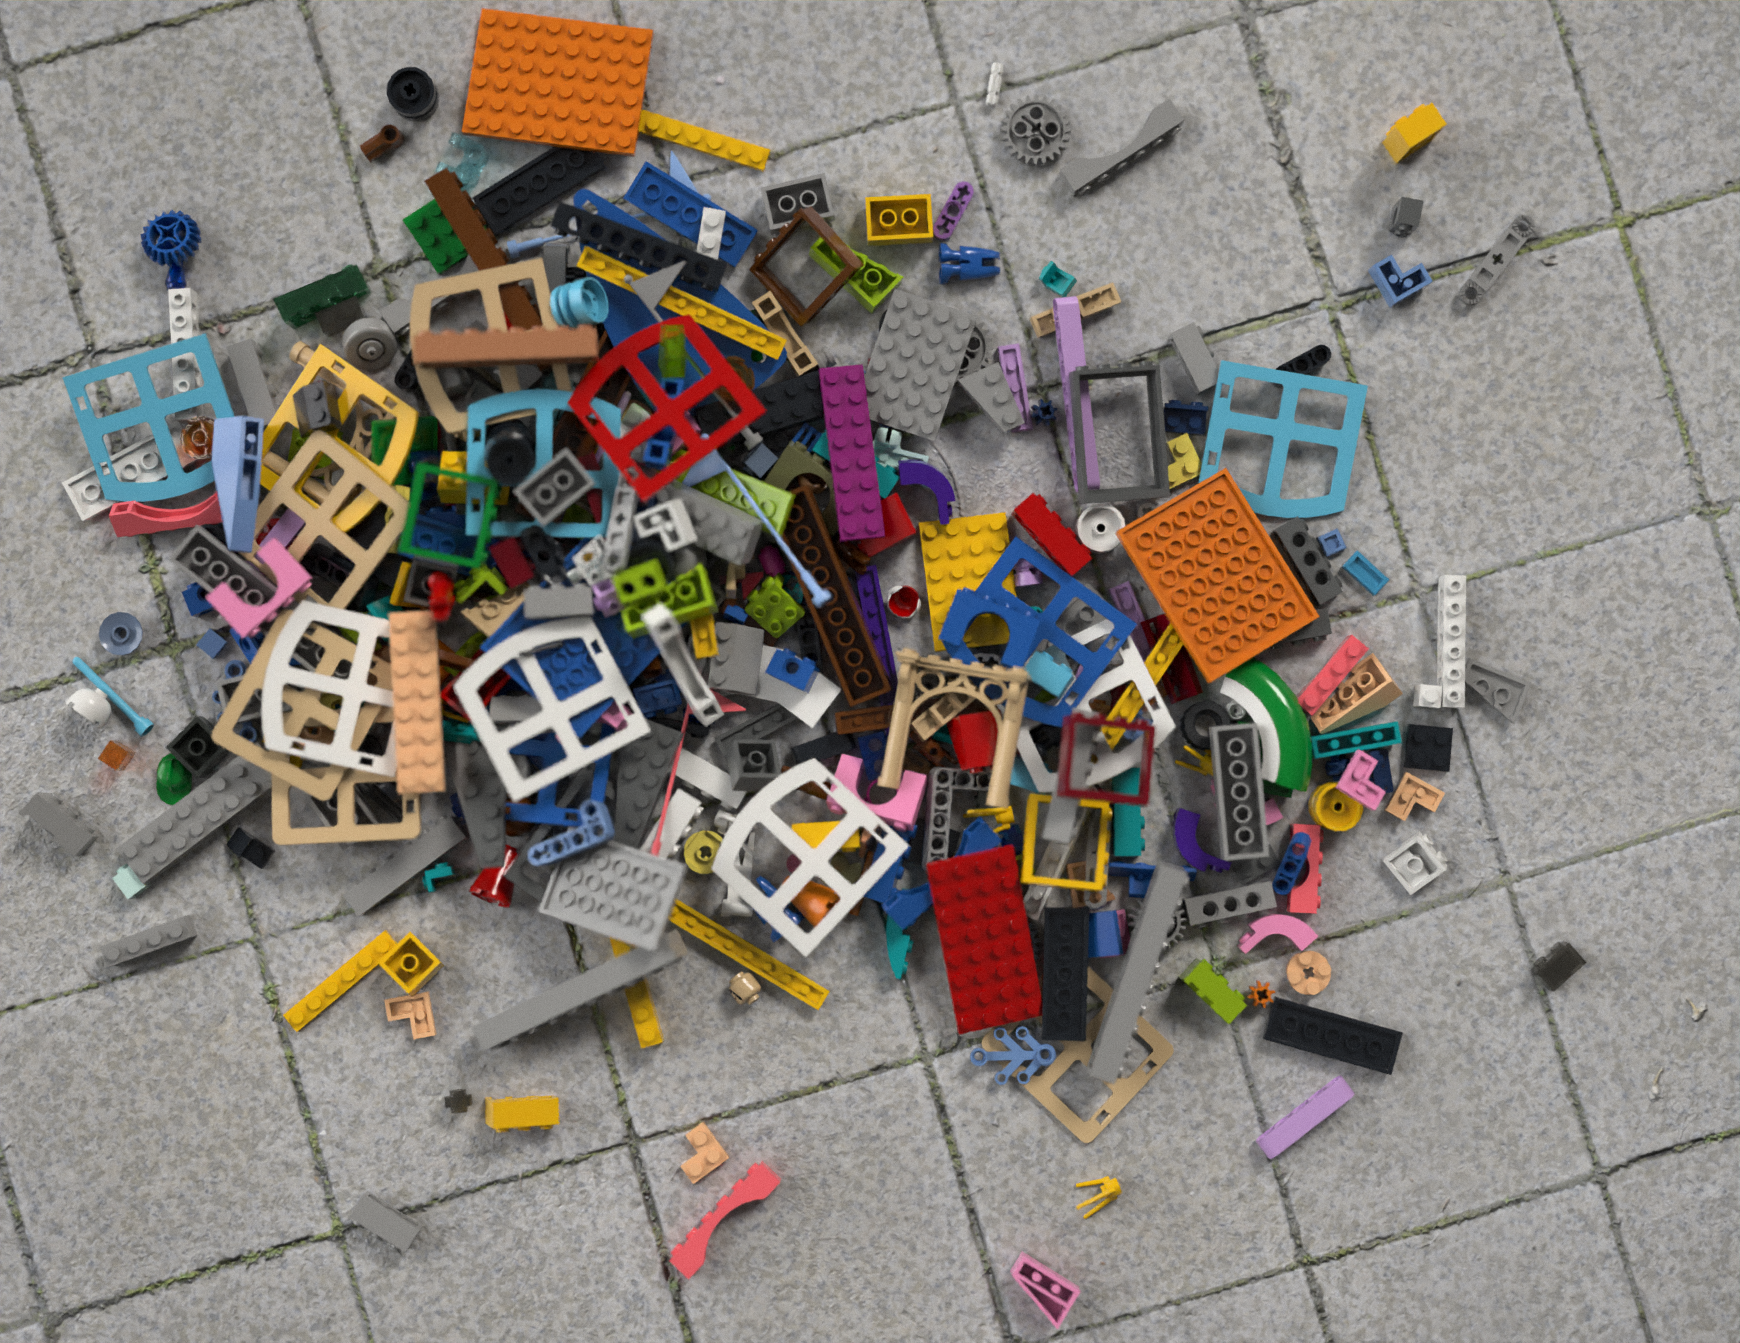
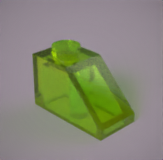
M661 325L658 366L663 378L685 377L686 347L683 325Z

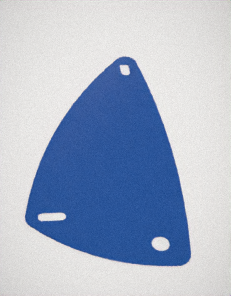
M581 189L575 193L573 199L575 207L585 210L582 206L588 200L597 208L596 215L664 239L645 224L592 191ZM575 219L576 227L578 230L582 226V221L580 219ZM599 226L591 230V236L594 238H599L603 234V229ZM616 234L612 238V244L615 246H620L624 242V237L620 234ZM588 242V245L579 243L581 254L584 247L587 246L647 275L656 273L660 269L651 265L650 269L638 264L639 260L630 258L629 261L617 257L618 252L609 250V253L596 249L597 245ZM636 242L633 245V252L637 254L642 253L645 249V245L642 242ZM657 250L653 257L656 261H663L666 253L663 250ZM679 257L675 260L674 265L686 261V259ZM697 266L695 269V274L699 277H704L707 274L700 266ZM586 271L587 278L592 277L596 279L606 293L609 311L603 324L614 347L635 333L659 323L637 294ZM677 275L671 286L769 331L723 285H720L719 290L714 288L713 292L701 288V283L696 281L689 284L679 280L680 275ZM657 305L655 311L663 321L682 316L660 305ZM697 323L750 391L764 383L786 361L787 351L784 347L778 360L766 355L764 362L755 363L751 359V352L754 349ZM678 337V341L705 376L708 375L711 369L686 337ZM673 340L658 344L638 355L639 360L659 385L662 376L683 379L687 389L702 379ZM628 372L644 399L656 413V406ZM725 387L717 389L723 399L733 397ZM712 393L704 400H702L700 403L689 410V413L693 417L694 408L704 406L713 402H717L719 400L715 396V394Z

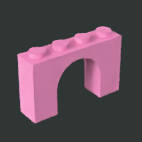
M273 538L257 552L272 568L278 579L276 595L269 603L258 607L250 606L242 601L227 583H222L206 597L242 638L247 636L252 638L261 630L259 626L264 621L267 623L272 621L278 615L276 611L281 606L284 608L289 606L295 600L293 596L298 591L303 593L312 585L310 583L313 579L312 576L277 538Z
M842 754L835 777L885 824L894 826L899 831H913L927 787L926 775L905 770L897 795L886 804L872 805L863 801L857 793L865 768L863 759ZM833 782L830 788L831 792L838 788ZM828 795L826 801L828 809L834 814H847V811Z

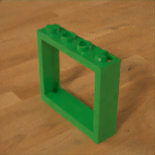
M417 463L399 552L480 569L481 565L486 563L488 552L484 551L485 544L491 541L493 530H489L490 521H495L497 508H494L495 499H500L502 486H498L499 482L494 479ZM427 472L490 486L474 560L411 547Z

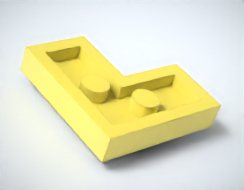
M1187 433L1166 443L1175 463L1168 466L1169 490L1200 475L1202 463Z

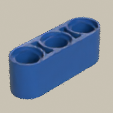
M1297 832L1293 835L1273 880L1272 887L1276 893L1286 895L1292 890L1312 841L1308 834ZM1296 844H1301L1304 848H1300ZM1288 862H1293L1296 865H1290ZM1280 879L1286 880L1288 883H1284Z

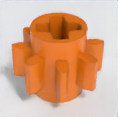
M1256 980V986H1249V989L1252 991L1251 994L1247 995V998L1254 999L1253 1006L1261 1003V1006L1266 1008V1002H1274L1271 999V994H1274L1275 991L1268 989L1270 983L1266 982L1262 986L1261 982ZM1258 990L1266 994L1264 998L1260 997L1258 999L1259 995L1256 994Z

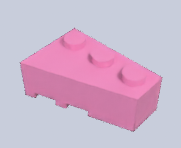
M1022 1251L1011 1268V1274L1058 1330L1081 1292L1079 1286Z

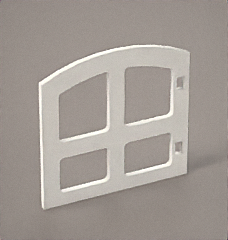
M304 600L300 603L281 631L266 670L262 696V725L267 749L395 778L397 769L395 722H393L384 757L351 750V742L361 703L368 701L394 707L393 691L369 686L366 682L377 638L379 636L390 638L389 620ZM312 621L359 631L360 636L350 676L347 680L299 670L289 666L297 644ZM290 683L343 696L344 701L333 744L325 745L284 734L282 718L284 684ZM293 741L306 743L305 751L291 748ZM361 756L374 759L373 767L359 764Z
M591 617L552 621L518 633L483 655L454 685L514 802L651 732ZM581 637L601 672L603 680L565 701L559 702L534 655L530 654L519 657V652L532 650L536 646L549 642ZM595 640H597L602 650V653L595 655L590 645ZM516 658L538 697L543 711L502 733H498L476 691L497 669L510 659ZM608 697H613L628 727L587 749H583L568 719ZM627 701H629L635 713L627 716L622 706ZM548 728H553L568 758L527 780H522L508 754V749Z
M1106 619L1071 637L1085 646L1110 634L1114 629V624ZM1129 635L1126 641L1130 648L1124 651L1121 647L1119 649L1124 660L1123 665L1099 676L1076 708L1092 711L1089 706L1090 700L1128 681H1134L1154 720L1152 725H1156L1155 750L1176 726ZM1112 636V638H1113V640H1114V642H1115V644H1116L1119 639H1117V638H1115L1114 636ZM1053 645L1043 650L1054 658V663L1059 666L1063 663L1070 668L1066 660L1067 654ZM1032 656L1029 657V659L1024 664L1023 668H1025V666L1027 665ZM1075 678V679L1073 680V682L1070 684V686L1068 687V689L1066 690V692L1064 693V695L1067 693V691H1068V690L1070 689V687L1073 685V683L1075 682L1076 678ZM1072 691L1065 702L1071 706L1079 694ZM1153 697H1155L1160 709L1155 711L1152 710L1148 702ZM1054 698L1045 704L1057 706L1062 698L1060 700ZM999 704L997 707L1001 710V715L1004 719L1005 707ZM1022 716L1017 748L1039 793H1053L1058 772L1049 773L1029 734L1032 728L1043 723ZM1102 730L1101 733L1097 732L1095 741H1098L1096 752L1098 763L1093 765L1092 774L1087 776L1085 784L1092 786L1101 783L1140 762L1143 734L1118 754H1114Z
M813 758L777 777L745 806L726 833L717 852L712 870L807 957L909 845L822 764ZM826 778L838 787L833 792L822 784ZM811 780L815 781L847 811L846 817L815 849L811 848L771 810V806L779 799ZM756 822H761L802 861L799 868L770 898L759 891L734 867V862L740 848ZM877 825L888 833L884 839L873 831ZM863 826L886 847V851L856 884H850L828 861L855 830ZM817 875L841 899L812 932L807 934L784 914L783 909L807 882Z

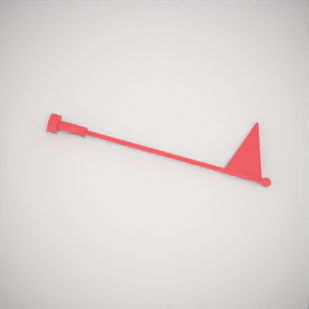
M710 689L723 713L746 711L742 706ZM688 703L681 733L684 735L675 755L656 840H653L650 854L659 856L662 842H660L689 715L694 714Z

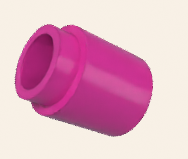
M769 545L760 550L761 554L758 555V558L766 575L773 578L778 572L781 575L786 573L784 568L786 564L778 547L773 548L772 545Z

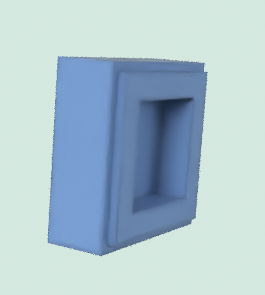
M1338 528L1317 537L1325 557L1346 549Z
M209 628L196 645L212 659H215L228 644V641L212 628Z

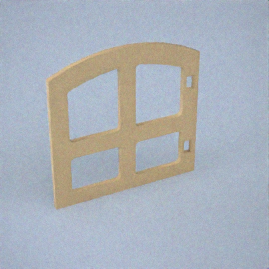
M539 258L416 284L410 313V342L413 361V335H419V331H430L432 301L435 298L480 290L489 328H499L501 332H508L498 287L506 283L532 279L542 317V327H546V330H555L557 322L553 317L550 307L551 295L543 259ZM414 362L425 397L447 432L452 433L468 429V411L456 412L439 381L436 368L419 369ZM566 363L552 364L557 390L572 392ZM515 365L498 366L504 393L520 391ZM531 408L501 414L487 419L485 425L536 415L537 411Z

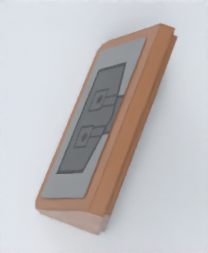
M879 825L873 830L878 835L880 832ZM865 827L862 830L859 850L860 858H863L878 841Z

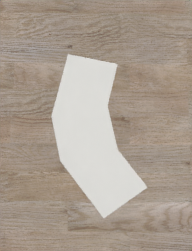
M763 645L757 695H741L778 702L813 728L841 691V688L820 673H818L809 693L768 675L765 671L776 648ZM712 657L708 658L704 674L702 675L707 686ZM791 665L789 668V673H796L798 670V665ZM715 691V692H717L718 694H720V695H722V696L735 694V693Z

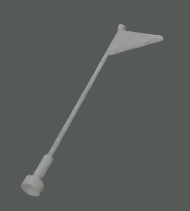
M686 261L634 282L631 275L624 277L625 283L630 284L659 323L663 320L655 311V308ZM672 339L701 378H704L705 374L678 339ZM717 390L713 392L732 416V419L737 417L738 414L736 415L719 392ZM748 427L741 431L747 440L744 444L749 450L763 440L759 433L753 434Z

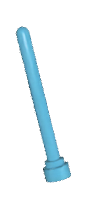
M73 658V664L98 689L108 695V698L134 723L135 731L141 737L152 730L154 724L148 718L140 717L81 658Z

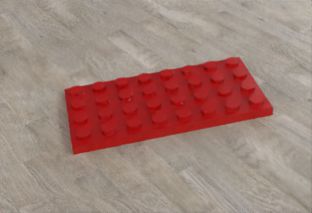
M1011 844L925 863L958 1034L1042 1016L1043 1004L1014 846Z

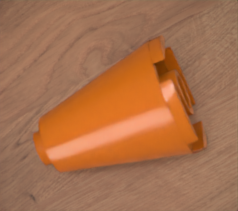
M787 876V877L784 879L782 885L787 881V879H788L790 876ZM809 880L791 902L815 928L841 898L833 889Z

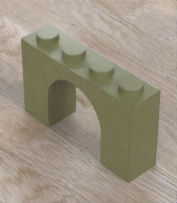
M791 440L764 482L785 490L791 480L799 474L814 473L822 477L829 486L830 501L821 514L829 534L834 536L838 530L831 466L826 464L825 459L816 453L813 455L808 452L806 446L802 443Z

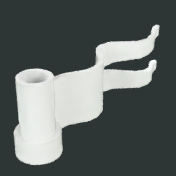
M755 832L750 833L747 844L752 850L754 848ZM746 851L743 865H740L738 853L734 867L751 882L753 855ZM728 885L727 899L722 900L721 917H730V915L752 917L753 908Z

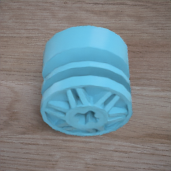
M592 277L558 286L551 293L550 307L553 317L559 326L578 329L580 325L598 324L607 318L609 309L606 293L602 285Z

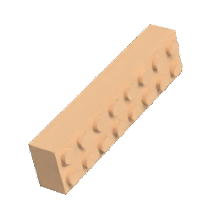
M430 611L389 613L398 793L446 791L437 620L432 618Z

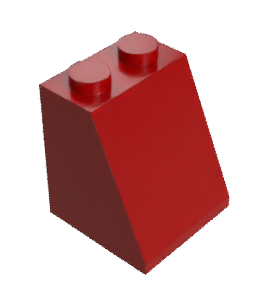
M897 492L881 500L885 537L860 540L861 543L857 544L858 548L870 558L916 536V530Z
M992 711L950 719L946 725L961 770H969L970 774L982 772V767L990 766V770H993L999 729Z

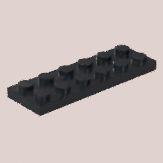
M553 147L472 197V199L497 236L605 169L606 165L598 152Z
M1045 907L1042 1040L1086 1041L1089 908Z
M1274 996V1002L1271 1005L1262 1039L1392 1075L1403 1032Z

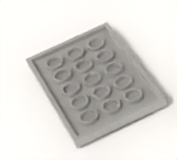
M894 289L864 376L870 420L935 442L978 316Z
M569 827L567 832L575 829ZM580 835L578 843L582 845L584 842L583 835ZM609 841L557 862L538 912L658 952L688 866ZM564 844L561 847L560 853L564 850Z

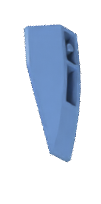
M236 416L214 420L211 464L228 551L252 552L262 461L264 419Z

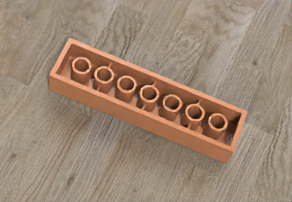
M580 325L578 329H569L568 326H557L555 330H546V327H533V331H524L523 328L517 327L510 328V332H501L499 328L487 329V332L478 333L477 329L464 330V333H455V330H443L442 334H433L432 331H419V335H413L414 362L419 369L598 362L596 328L592 329L591 325Z

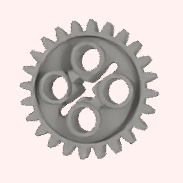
M1037 94L1034 100H1031L1029 95H1027L1026 102L1019 98L1018 107L1011 104L1010 108L1013 112H1005L1006 117L1009 119H1002L1001 123L1005 127H1001L1000 132L1006 135L1002 136L1001 141H1008L1004 148H1012L1010 156L1017 154V162L1024 158L1025 165H1027L1032 160L1034 167H1036L1037 161L1040 160L1044 166L1047 158L1050 162H1053V155L1061 156L1059 149L1066 150L1067 146L1063 142H1069L1070 137L1066 136V134L1071 133V129L1066 127L1070 124V120H1064L1067 112H1059L1062 107L1061 104L1056 107L1053 106L1055 99L1048 103L1046 102L1047 96H1044L1041 101ZM1038 111L1042 117L1036 120L1030 116V113ZM1023 126L1026 129V133L1018 134L1015 132V128ZM1051 126L1056 129L1057 133L1049 135L1045 129ZM1032 127H1033L1034 129L1040 128L1039 133H1038V132H1035V133L1033 134V133H1032ZM1044 139L1049 141L1050 144H1046L1044 142ZM1036 141L1040 143L1041 148L1033 150L1030 147V143Z
M983 322L979 325L975 324L971 338L977 340L978 348L976 350L967 348V352L973 354L975 358L972 359L965 354L964 358L967 361V366L964 369H960L956 382L960 377L963 378L981 370V366H989L985 359H991L992 356L987 351L993 350L994 347L988 346L987 343L993 339L986 338L985 335L989 330L982 331Z

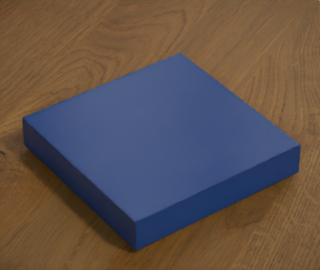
M1117 910L1089 913L1088 958L1124 954Z

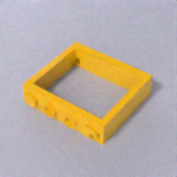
M1029 794L1027 796L1020 884L1090 892L1102 891V887H1106L1107 874H1103L1104 865L1108 864L1109 853L1105 852L1106 843L1110 841V830H1107V824L1112 818V808H1109V803L1081 800L1080 804L1083 808L1100 809L1094 883L1032 876L1038 803L1051 804L1052 796Z

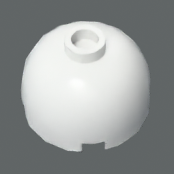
M89 688L79 689L65 702L68 706L73 703V710L92 724H95L96 721L100 724L97 726L99 729L105 726L111 716V705L106 700L108 695L98 688L95 691Z

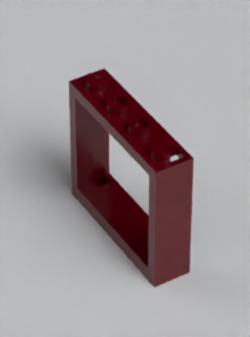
M1072 712V715L1064 716L1056 797L1149 806L1156 725H1148V720L1136 719L1135 723L1127 722L1128 718L1114 717V720H1107L1106 715L1093 714V718L1085 717L1083 712ZM1076 724L1144 732L1138 796L1070 788Z

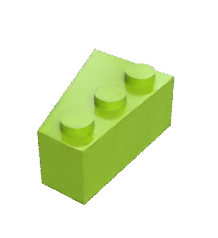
M1196 958L1178 977L1227 1024H1230L1247 1006L1243 1002L1245 997L1237 989L1232 991L1227 986L1229 982L1221 974L1217 976L1212 971L1214 967L1205 959L1201 961Z

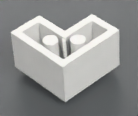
M682 499L669 501L633 517L641 538L660 532L668 551L697 541Z

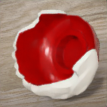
M902 585L895 586L889 590L887 594V608L890 609L889 611L893 615L903 619L911 618L920 610L921 601L918 592L914 588Z

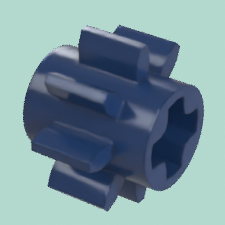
M1040 399L1038 401L1039 407L1037 405L1031 406L1034 413L1030 418L1036 420V425L1044 422L1045 427H1047L1050 423L1049 419L1051 421L1057 419L1054 416V412L1058 408H1053L1051 400L1044 403ZM1042 409H1045V410H1046V411H1045V414H1046L1045 417L1042 416V411H1041Z
M1345 754L1330 756V760L1325 764L1326 774L1329 777L1333 776V781H1340L1351 760L1345 759Z

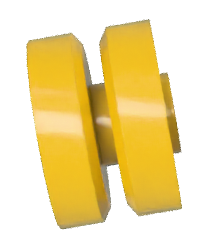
M1325 782L1317 786L1311 793L1308 801V812L1317 825L1328 830L1346 831L1359 822L1363 813V805L1336 789L1338 782Z

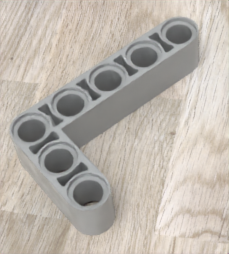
M935 767L931 769L928 775L921 862L924 872L927 873L925 863H930L933 860L947 859L952 789L987 791L990 787L991 772L983 770L982 772L970 774L969 770L962 771L961 768ZM942 771L945 778L943 782L939 783L937 775ZM961 773H964L966 776L963 784L958 782V777ZM984 774L987 781L985 785L981 786L979 779ZM938 794H942L943 801L937 805L935 797ZM936 816L941 818V824L938 827H935L933 824ZM938 838L939 846L933 849L931 843L933 839Z

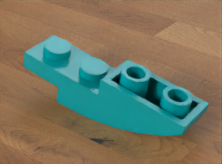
M888 915L886 939L889 960L895 977L901 979V975H906L908 962H905L906 953H911L913 940H909L910 935L902 933L899 925Z

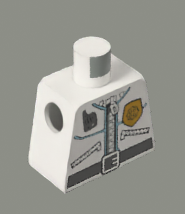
M600 534L594 537L573 557L577 567L567 573L573 584L586 578L591 586L615 575L608 572L602 564L605 555V542ZM616 558L611 561L610 566L617 565L618 561Z

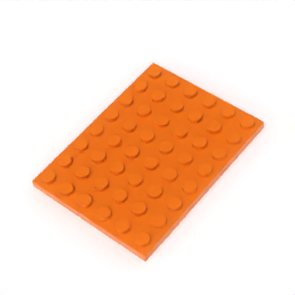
M482 8L462 134L635 157L654 35L653 30Z
M1224 468L1115 533L1208 684L1320 617L1227 468Z

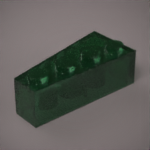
M351 264L345 266L337 273L329 274L320 280L273 298L284 323L295 330L371 293L372 290L361 268L357 264L354 266Z

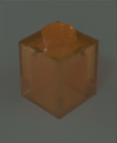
M110 740L98 759L116 771H124L136 752L119 741Z

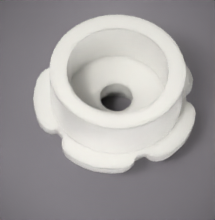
M1232 700L1231 703L1225 706L1231 721H1240L1244 718L1246 709L1236 700Z

